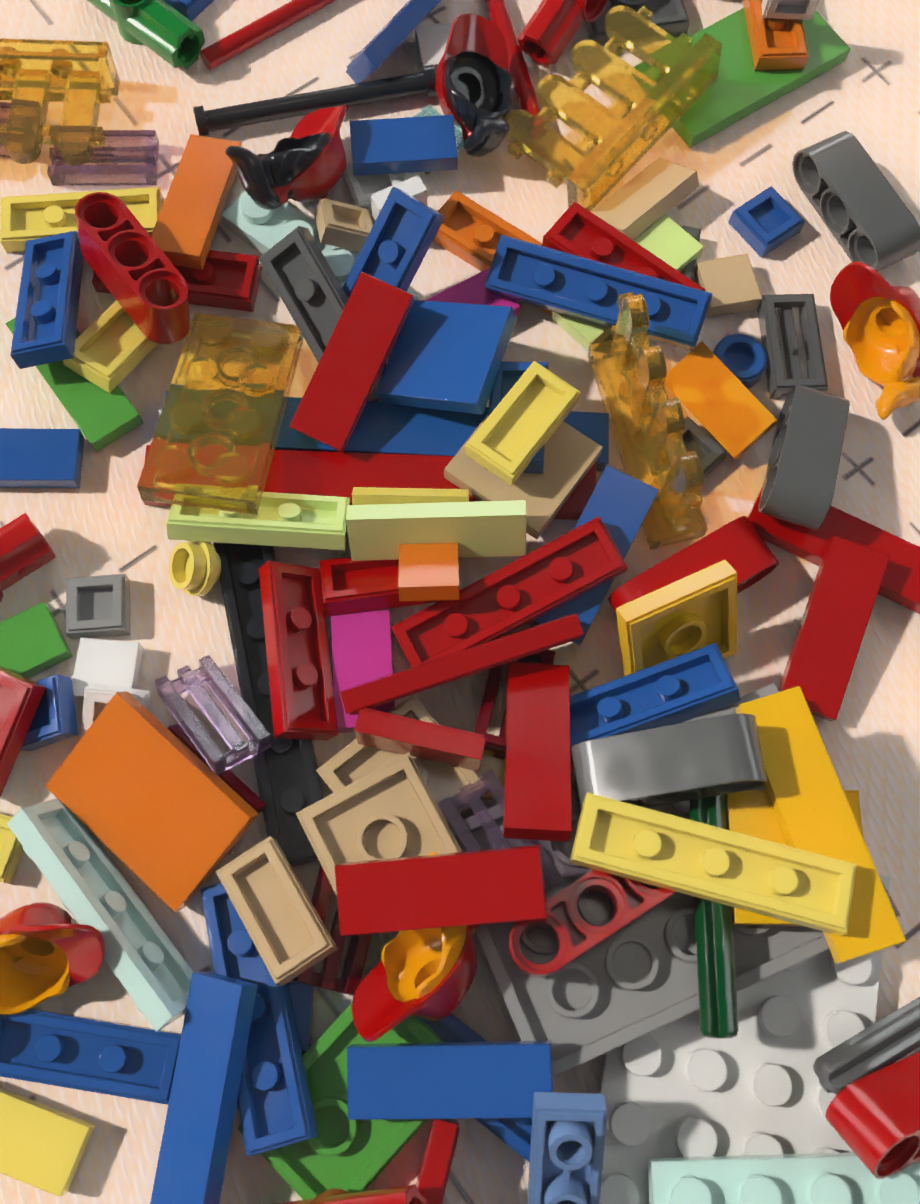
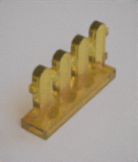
M625 5L611 8L605 16V32L610 40L604 46L593 40H582L573 47L572 67L577 74L570 81L556 74L548 75L541 79L538 84V100L543 109L536 116L522 109L513 110L506 115L504 119L510 124V130L505 136L509 142L507 145L508 153L517 160L525 154L549 171L547 173V182L556 189L564 182L567 185L568 208L575 201L591 212L717 80L722 43L706 33L694 46L693 39L685 33H682L676 39L652 23L653 12L644 6L637 12ZM626 49L650 67L643 74L618 56ZM593 84L617 102L608 109L584 91ZM557 119H560L583 137L574 145L550 128V126Z
M0 38V100H12L8 124H0V143H5L12 160L19 164L32 163L40 156L42 144L58 145L64 161L70 165L79 166L87 163L92 158L94 146H104L106 135L103 127H97L100 103L110 104L111 96H118L120 78L108 42ZM49 102H64L60 125H46Z
M633 292L620 294L617 300L619 308L617 323L611 328L613 340L589 345L587 356L605 412L609 413V425L625 474L659 490L642 523L649 549L652 550L704 537L708 529L700 507L703 502L700 490L703 486L704 476L697 453L695 451L687 452L682 439L685 430V419L680 401L677 397L668 398L664 386L667 367L663 351L659 345L651 346L647 336L649 313L646 301L642 294L633 295Z

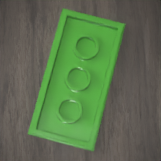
M743 7L634 66L631 79L687 146L692 148L845 62L851 48L815 11L812 20H802L809 54L805 68L802 70L755 71Z

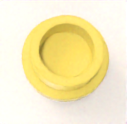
M188 541L178 543L170 556L169 575L172 584L177 589H183L191 596H204L218 581L221 573V560L211 542Z

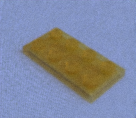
M194 313L137 484L141 500L258 514L303 344V335L297 325Z

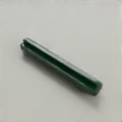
M725 795L690 800V820L727 829ZM694 897L700 1031L707 1038H733L738 1033L732 908L728 905Z

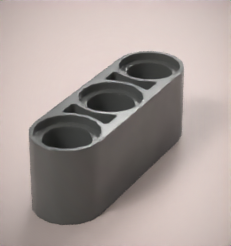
M848 131L840 132L796 152L793 158L795 180L851 262L859 261L865 263L878 272L915 255L920 250V226L915 217L852 133Z
M796 382L792 385L779 415L758 510L760 513L813 531L818 530L827 515L835 491L850 408L849 400Z
M728 714L593 739L580 742L571 747L580 814L584 797L587 793L647 808L760 788L767 784L756 718L751 714Z

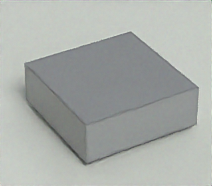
M126 574L66 578V635L70 639L130 635V579Z

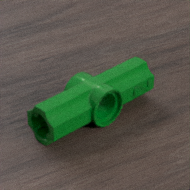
M87 0L117 23L120 35L125 41L136 45L144 44L174 68L183 67L187 70L199 60V52L205 44L202 29L164 0Z

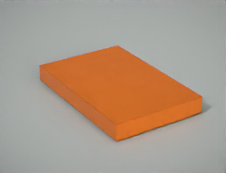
M128 691L115 693L45 785L54 796L174 912L188 905L259 816L258 812Z

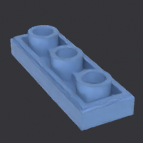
M534 1092L527 1204H600L607 1121V1106L604 1094Z

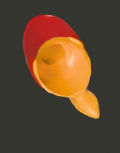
M859 261L849 263L838 273L833 281L830 290V302L843 329V339L852 349L860 373L874 383L884 387L880 397L876 400V409L878 416L885 420L895 409L910 405L920 398V297L912 288L891 286L876 270Z
M433 851L429 855H435L438 853ZM480 924L399 931L393 940L384 945L381 961L361 981L354 994L352 1017L359 1035L366 1042H372L382 1037L410 1016L429 1021H441L447 1018L465 998L473 983L477 969V956L472 936Z
M31 903L30 905L14 909L1 917L0 1015H13L25 1012L49 997L62 996L67 988L92 978L101 968L105 957V945L102 934L92 926L76 924L66 910L52 903Z

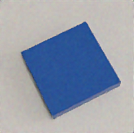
M414 300L376 390L377 396L384 404L483 415L517 320L512 307Z

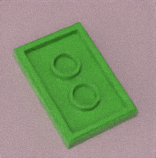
M351 1003L303 1055L318 1137L261 1155L303 1200L312 1199L332 1188L343 1189L348 1193L366 1191L429 1119L348 1120L347 1047L352 1044L440 1043L444 1041L421 1018L410 1016L379 1039L366 1042L359 1035L355 1027ZM240 1124V1125L237 1127V1129H238V1130L240 1131V1133L243 1135V1133H242V1127H241V1124Z

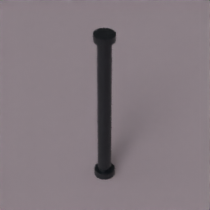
M432 64L422 66V72L211 110H204L203 105L193 107L199 135L210 137V132L308 115L322 108L342 105L352 107L419 94H426L427 98L437 97L436 72Z

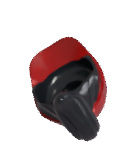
M466 13L458 16L452 24L444 54L437 67L436 93L443 114L453 115L454 125L461 128L463 147L467 154L473 157H482L494 151L510 130V124L504 118L512 108L510 92L512 77L508 67L507 44L502 31L492 21L476 14Z
M347 105L322 108L309 113L297 124L290 138H283L278 141L275 149L270 153L255 155L250 150L240 146H229L225 150L226 155L230 158L244 189L255 204L266 210H274L288 202V199L298 202H311L327 197L346 170V154L340 130L348 111Z

